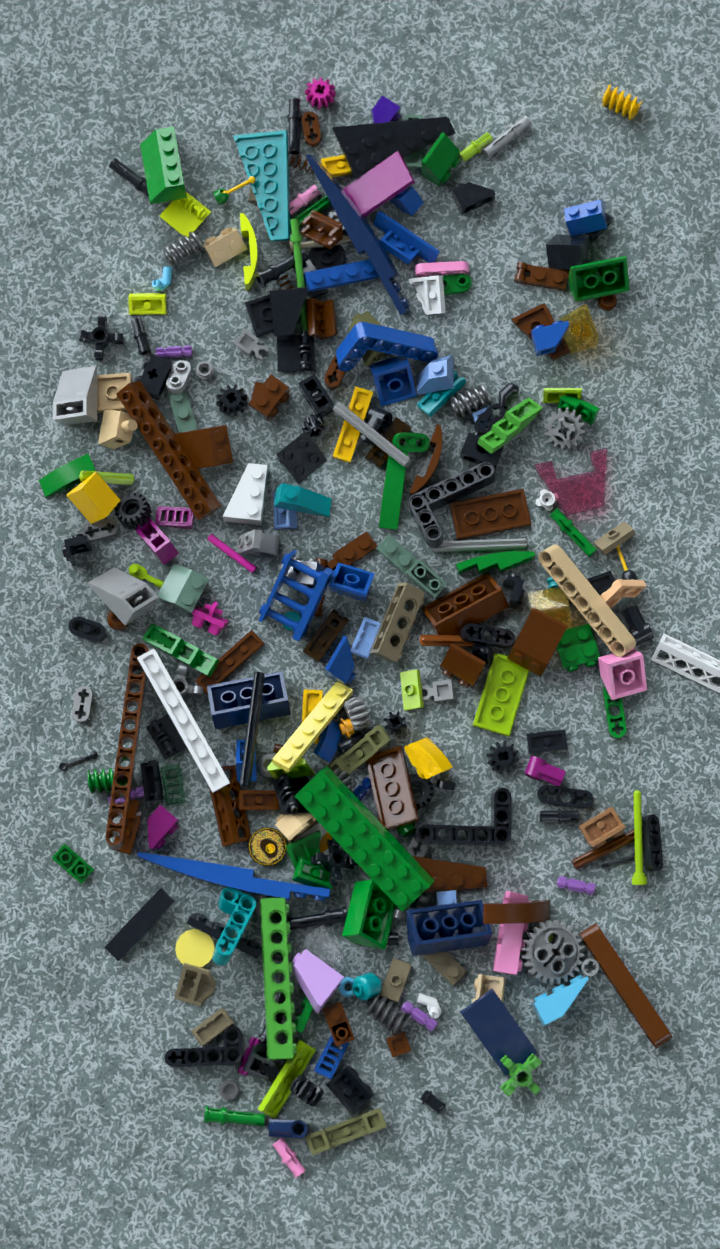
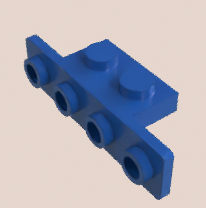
M379 211L373 225L386 233L380 239L385 250L407 265L417 256L428 263L436 262L440 253L439 250L383 212Z

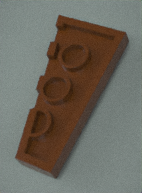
M411 855L435 880L423 893L488 887L485 866Z

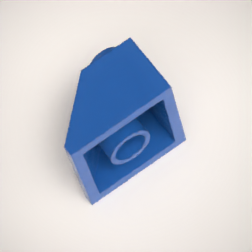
M603 199L564 208L565 222L571 237L607 228Z
M397 356L369 365L381 407L417 397L410 364L406 357Z
M338 562L328 586L329 591L366 602L371 591L375 573Z

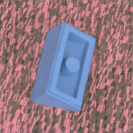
M276 492L273 493V505L275 502ZM274 507V530L297 529V511Z

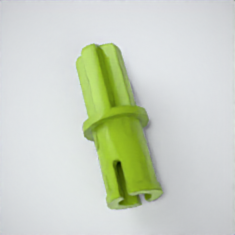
M486 132L476 141H471V144L460 152L461 159L467 162L475 154H480L481 150L493 141L492 136Z

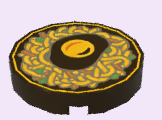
M260 828L249 838L247 845L248 854L259 865H275L282 860L286 853V840L282 833L275 828Z

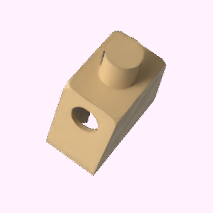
M104 410L98 444L110 449H117L130 443L133 431L137 428L136 421L128 413Z

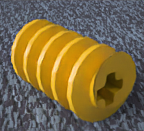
M609 84L602 99V106L606 107L609 104V110L615 108V113L617 114L622 110L623 117L629 113L628 119L632 120L637 115L643 100L638 104V97L630 100V93L624 97V90L618 94V87L611 90V84Z

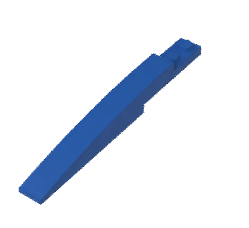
M142 852L137 853L139 858L176 873L250 894L270 898H285L290 901L291 893H294V897L304 899L306 895L313 896V900L325 901V898L330 899V889L254 878V869Z

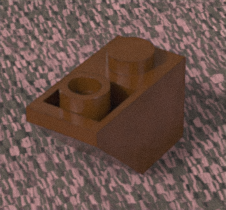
M338 1002L323 1008L336 1046L355 1040L342 1003Z

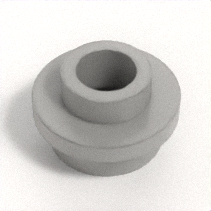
M208 361L198 363L195 369L196 375L202 380L210 379L214 374L213 365ZM203 368L208 369V372L205 374L201 371Z

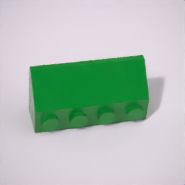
M174 126L155 129L140 144L150 205L187 198Z

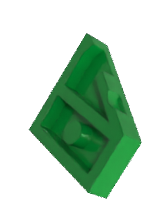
M319 830L285 845L294 870H296L301 858L311 861V856H315V853H320L319 842L321 832Z

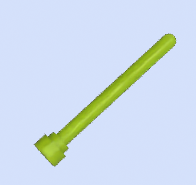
M635 790L633 793L635 872L632 876V885H647V876L643 872L641 792Z

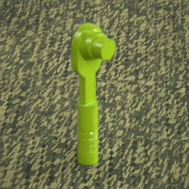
M134 563L128 569L131 576L139 580L146 579L160 589L164 583L162 580L147 574V570L139 564Z

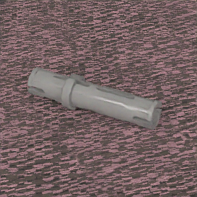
M524 115L514 125L508 126V130L482 149L486 157L490 159L491 156L514 138L520 137V133L532 125L530 119Z

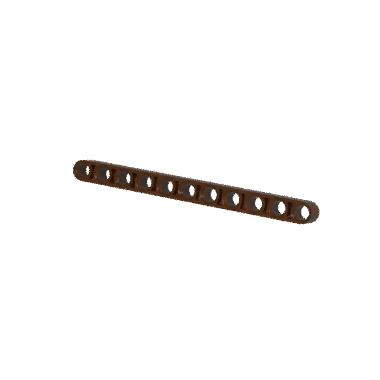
M143 643L135 644L132 647L105 835L107 845L112 850L121 849L125 843L147 675L137 659L138 656H136L138 652L146 653L149 651L148 647ZM135 670L143 671L140 675L133 674ZM133 688L140 689L138 693L131 692ZM131 706L138 707L136 711L128 710V708ZM129 724H134L135 728L132 730L126 729V726ZM127 742L133 744L131 748L123 747V745ZM123 761L130 762V765L127 767H122L120 764ZM122 779L128 781V783L124 786L118 784V782ZM118 798L125 799V802L121 805L115 803ZM115 817L123 818L122 822L118 824L112 821ZM119 836L120 840L113 843L110 841V838Z

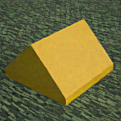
M94 472L66 495L90 524L106 518L120 502L118 496L97 472Z

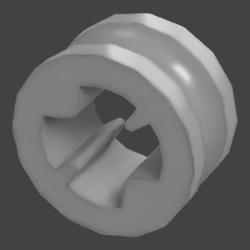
M592 958L584 960L581 964V971L585 976H594L599 970V964ZM589 962L593 963L592 966L595 965V970H592L591 973L586 972L588 969H584V966L588 965Z

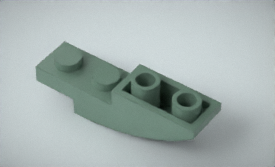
M389 534L377 546L376 550L393 567L433 598H436L447 585L420 559L415 558Z

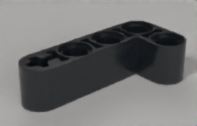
M236 1026L226 1028L224 1031V1047L170 1049L165 1054V1062L170 1067L238 1064L243 1059L242 1031ZM233 1029L237 1030L239 1034L235 1041H231L228 1038L229 1031ZM235 1049L239 1052V1058L236 1061H231L228 1055L231 1050ZM213 1050L219 1053V1059L216 1062H212L209 1059V1053ZM186 1051L184 1057L186 1064H183V1060H176V1064L169 1060V1056H173V1052L177 1056H183L182 1052ZM193 1051L199 1054V1060L196 1063H192L189 1060V1055Z

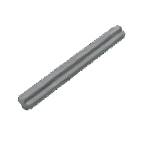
M338 402L334 406L333 410L403 467L410 462L408 456L342 403Z
M525 538L443 541L441 546L433 548V552L519 550L527 548V540Z

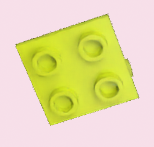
M186 192L187 198L173 200L159 217L181 235H186L189 238V232H194L211 211Z

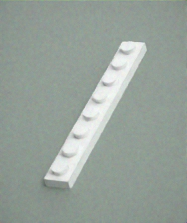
M155 649L137 657L212 793L229 785L228 778Z

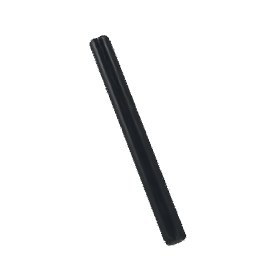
M255 672L240 777V786L249 788L251 785L265 674L262 672Z

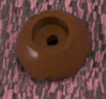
M111 610L109 611L107 622L110 628L120 631L126 629L130 623L124 625L120 620H117V616Z

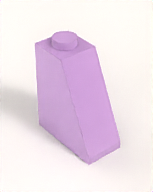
M305 949L302 954L297 953L292 960V973L313 1009L319 1013L341 985L344 976Z

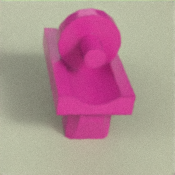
M216 601L213 605L206 603L204 609L200 607L194 608L192 612L194 615L192 625L202 628L206 620L211 623L208 632L216 636L227 626L229 620L220 617L223 610L218 609L219 603Z

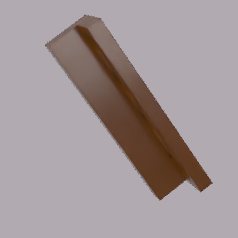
M235 765L221 767L223 771H230L231 780L229 785L214 793L210 789L222 847L249 842L251 837L246 810H238V791L241 788L239 782H237ZM230 790L235 792V800L230 797ZM235 808L239 811V819L234 816L233 811ZM239 827L243 830L245 838H239Z

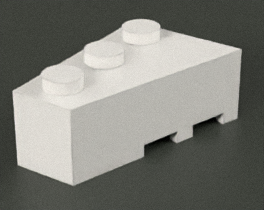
M248 463L223 515L224 522L262 525L268 477L267 465Z

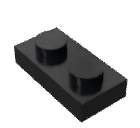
M565 730L526 734L529 754L568 749Z

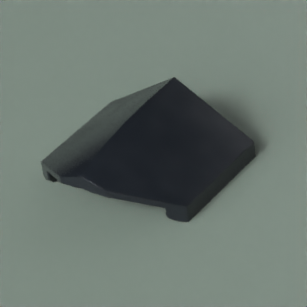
M266 1040L253 1046L243 1070L274 1083L287 1060L268 1061Z

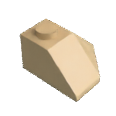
M309 813L280 815L276 819L277 823L275 826L287 841L291 843L312 827L317 820Z

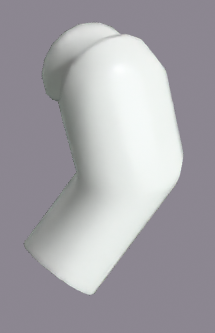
M419 993L417 1003L426 1005L431 1018H438L441 1015V1008L437 999Z

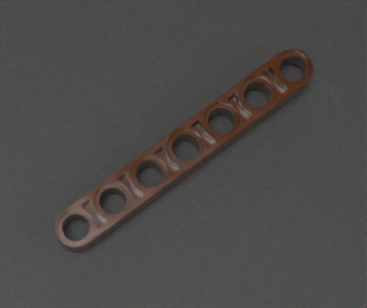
M594 923L579 933L580 938H582V941L652 1045L657 1049L671 1040L673 1037L599 926Z

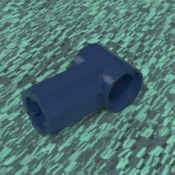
M270 1119L269 1137L304 1138L309 1133V1126L303 1120ZM298 1123L302 1124L305 1129L301 1135H297L294 1131Z

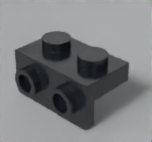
M75 534L72 538L65 539V546H62L63 555L66 557L67 562L70 561L72 566L76 565L74 554L93 551L88 536L83 534Z
M516 574L505 575L503 582L504 587L513 589L509 602V608L516 609L517 604L521 605L525 590L522 589L524 580Z
M349 1065L326 1084L351 1115L374 1096L371 1087L364 1083L359 1077L358 1072Z

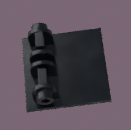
M301 331V335H290V339L279 340V337H277L278 372L315 371L314 337L309 336L308 331Z
M306 431L276 454L278 461L286 467L298 484L328 461Z
M168 714L158 720L151 721L150 725L146 727L165 760L186 748L184 741Z
M287 773L280 775V779L272 780L282 815L309 812L295 798V795L309 782L308 777L291 778Z

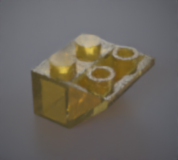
M560 587L527 592L530 613L534 607L568 626L572 625L568 597Z

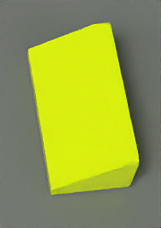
M166 293L129 294V315L166 314Z

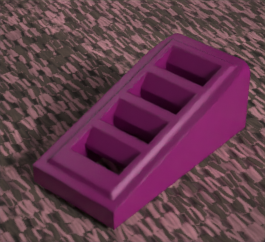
M157 506L155 524L157 526L193 530L195 515L190 508ZM162 511L166 512L165 521H161ZM170 512H173L172 521H169ZM177 513H180L179 522H176ZM184 514H188L187 522H183Z

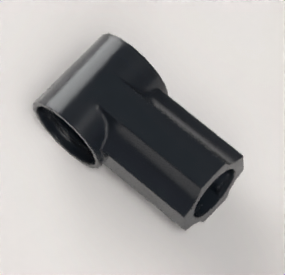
M374 406L369 410L367 424L380 434L383 428L390 426L393 415ZM361 433L359 438L367 444L374 446V443Z
M637 605L621 612L630 634L636 641V646L654 638L649 624L645 623Z

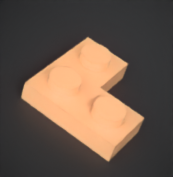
M618 579L600 596L609 608L612 609L622 598H635L647 585L644 580Z

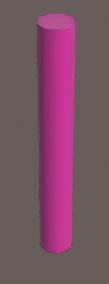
M213 534L208 537L207 540L251 573L257 569L256 566Z

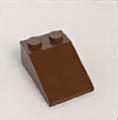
M227 424L175 433L197 469L233 463Z
M533 607L507 659L541 677L568 625Z

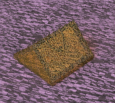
M583 304L559 319L563 320V322L569 321V328L564 336V340L570 349L569 354L597 346L599 336L587 304Z

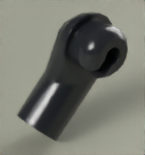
M508 383L500 390L499 404L504 409L508 408V397L512 394H517L519 387L514 385V383Z
M357 732L350 738L340 740L337 744V751L340 754H344L364 738L363 734Z

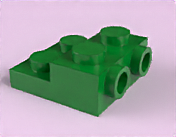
M590 624L566 629L556 648L562 671L573 672L582 665H586V667L597 665L598 657H600Z

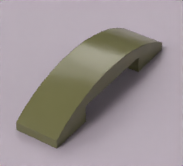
M378 724L357 744L331 762L328 767L332 771L340 769L341 773L347 771L348 776L391 741V738L383 727Z
M381 1108L307 1135L305 1138L311 1154L315 1155L383 1129L387 1125Z

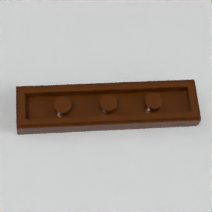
M250 630L218 659L220 662L211 677L201 674L195 682L203 687V691L208 695V685L219 684L225 681L265 643L253 630Z

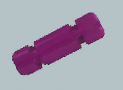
M251 1037L250 1045L247 1047L241 1061L243 1063L238 1069L239 1074L248 1075V1072L243 1069L253 1046L261 1043L260 1039Z

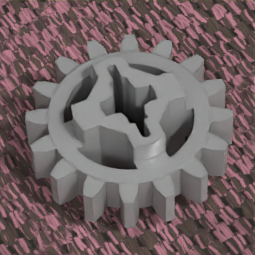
M568 407L565 412L559 408L558 414L554 411L551 413L553 418L547 417L546 421L549 423L545 424L544 428L548 430L544 434L550 435L548 442L554 441V447L560 444L561 449L565 445L571 449L572 443L577 446L579 443L577 439H583L580 433H585L586 429L581 428L585 425V421L580 422L582 415L576 416V410L570 413ZM558 418V425L553 427V422ZM563 425L565 426V428H569L567 432H565L564 429H561ZM577 430L576 435L572 438L571 432Z

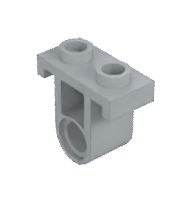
M254 529L240 535L238 538V554L246 555L248 553L276 558L278 557L280 538L262 533V530Z

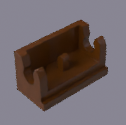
M314 210L302 222L303 225H307L301 231L302 236L329 249L333 248L343 239L342 223Z

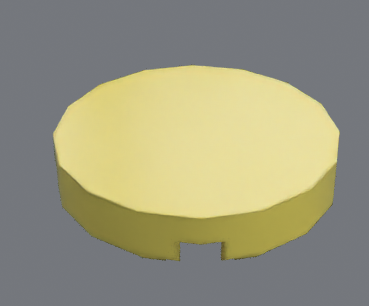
M191 929L180 935L175 948L177 958L183 965L187 963L200 968L206 966L211 961L215 950L213 939L198 929Z

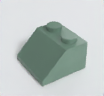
M173 564L158 593V599L190 615L209 578L194 570Z

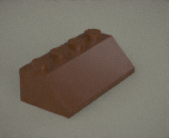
M487 572L421 607V610L436 635H458L463 626L469 623L478 624L484 622L491 616L501 613L509 605L502 589Z

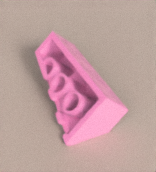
M511 891L504 893L503 903L531 901H528L529 896ZM528 923L499 925L493 972L517 975V971L521 972L523 960L519 958L520 952H524L522 948L525 947V943L522 937L523 932H527Z

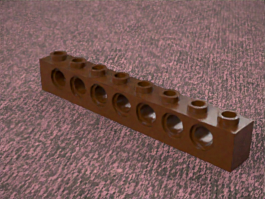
M141 381L128 383L116 395L131 418L136 421L138 429L197 520L209 517L222 507Z

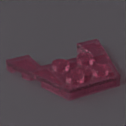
M607 448L590 452L589 455L594 471L561 479L556 478L552 461L535 464L536 471L549 491L554 494L555 500L566 516L603 508Z

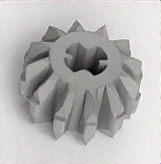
M353 697L344 702L346 716L350 719L354 730L366 728V726L371 724V717L362 697Z

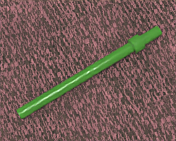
M291 219L292 235L290 237L294 248L297 288L305 287L300 243L302 242V234L299 233L298 219ZM306 300L300 315L302 331H308Z

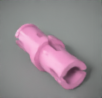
M312 185L302 194L299 193L297 198L289 203L291 216L303 206L306 207L308 202L321 194L319 190H316L318 189L316 185Z
M283 1137L272 1145L283 1159V1164L286 1163L295 1178L306 1171L295 1155L297 1154L295 1151H291Z

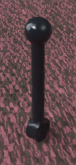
M92 751L90 755L66 764L61 763L59 768L64 771L67 767L90 758H97L98 753Z
M635 852L633 855L601 864V866L606 868L635 859Z

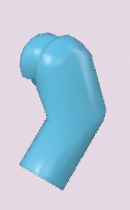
M163 267L162 278L152 282V287L156 291H163L171 284L172 268Z

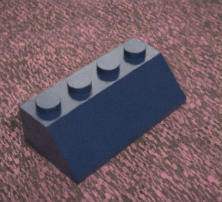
M283 671L265 674L259 721L291 715ZM254 677L207 686L215 730L248 723Z
M482 900L411 909L406 912L407 936L412 956L487 946L492 936L490 924H483Z

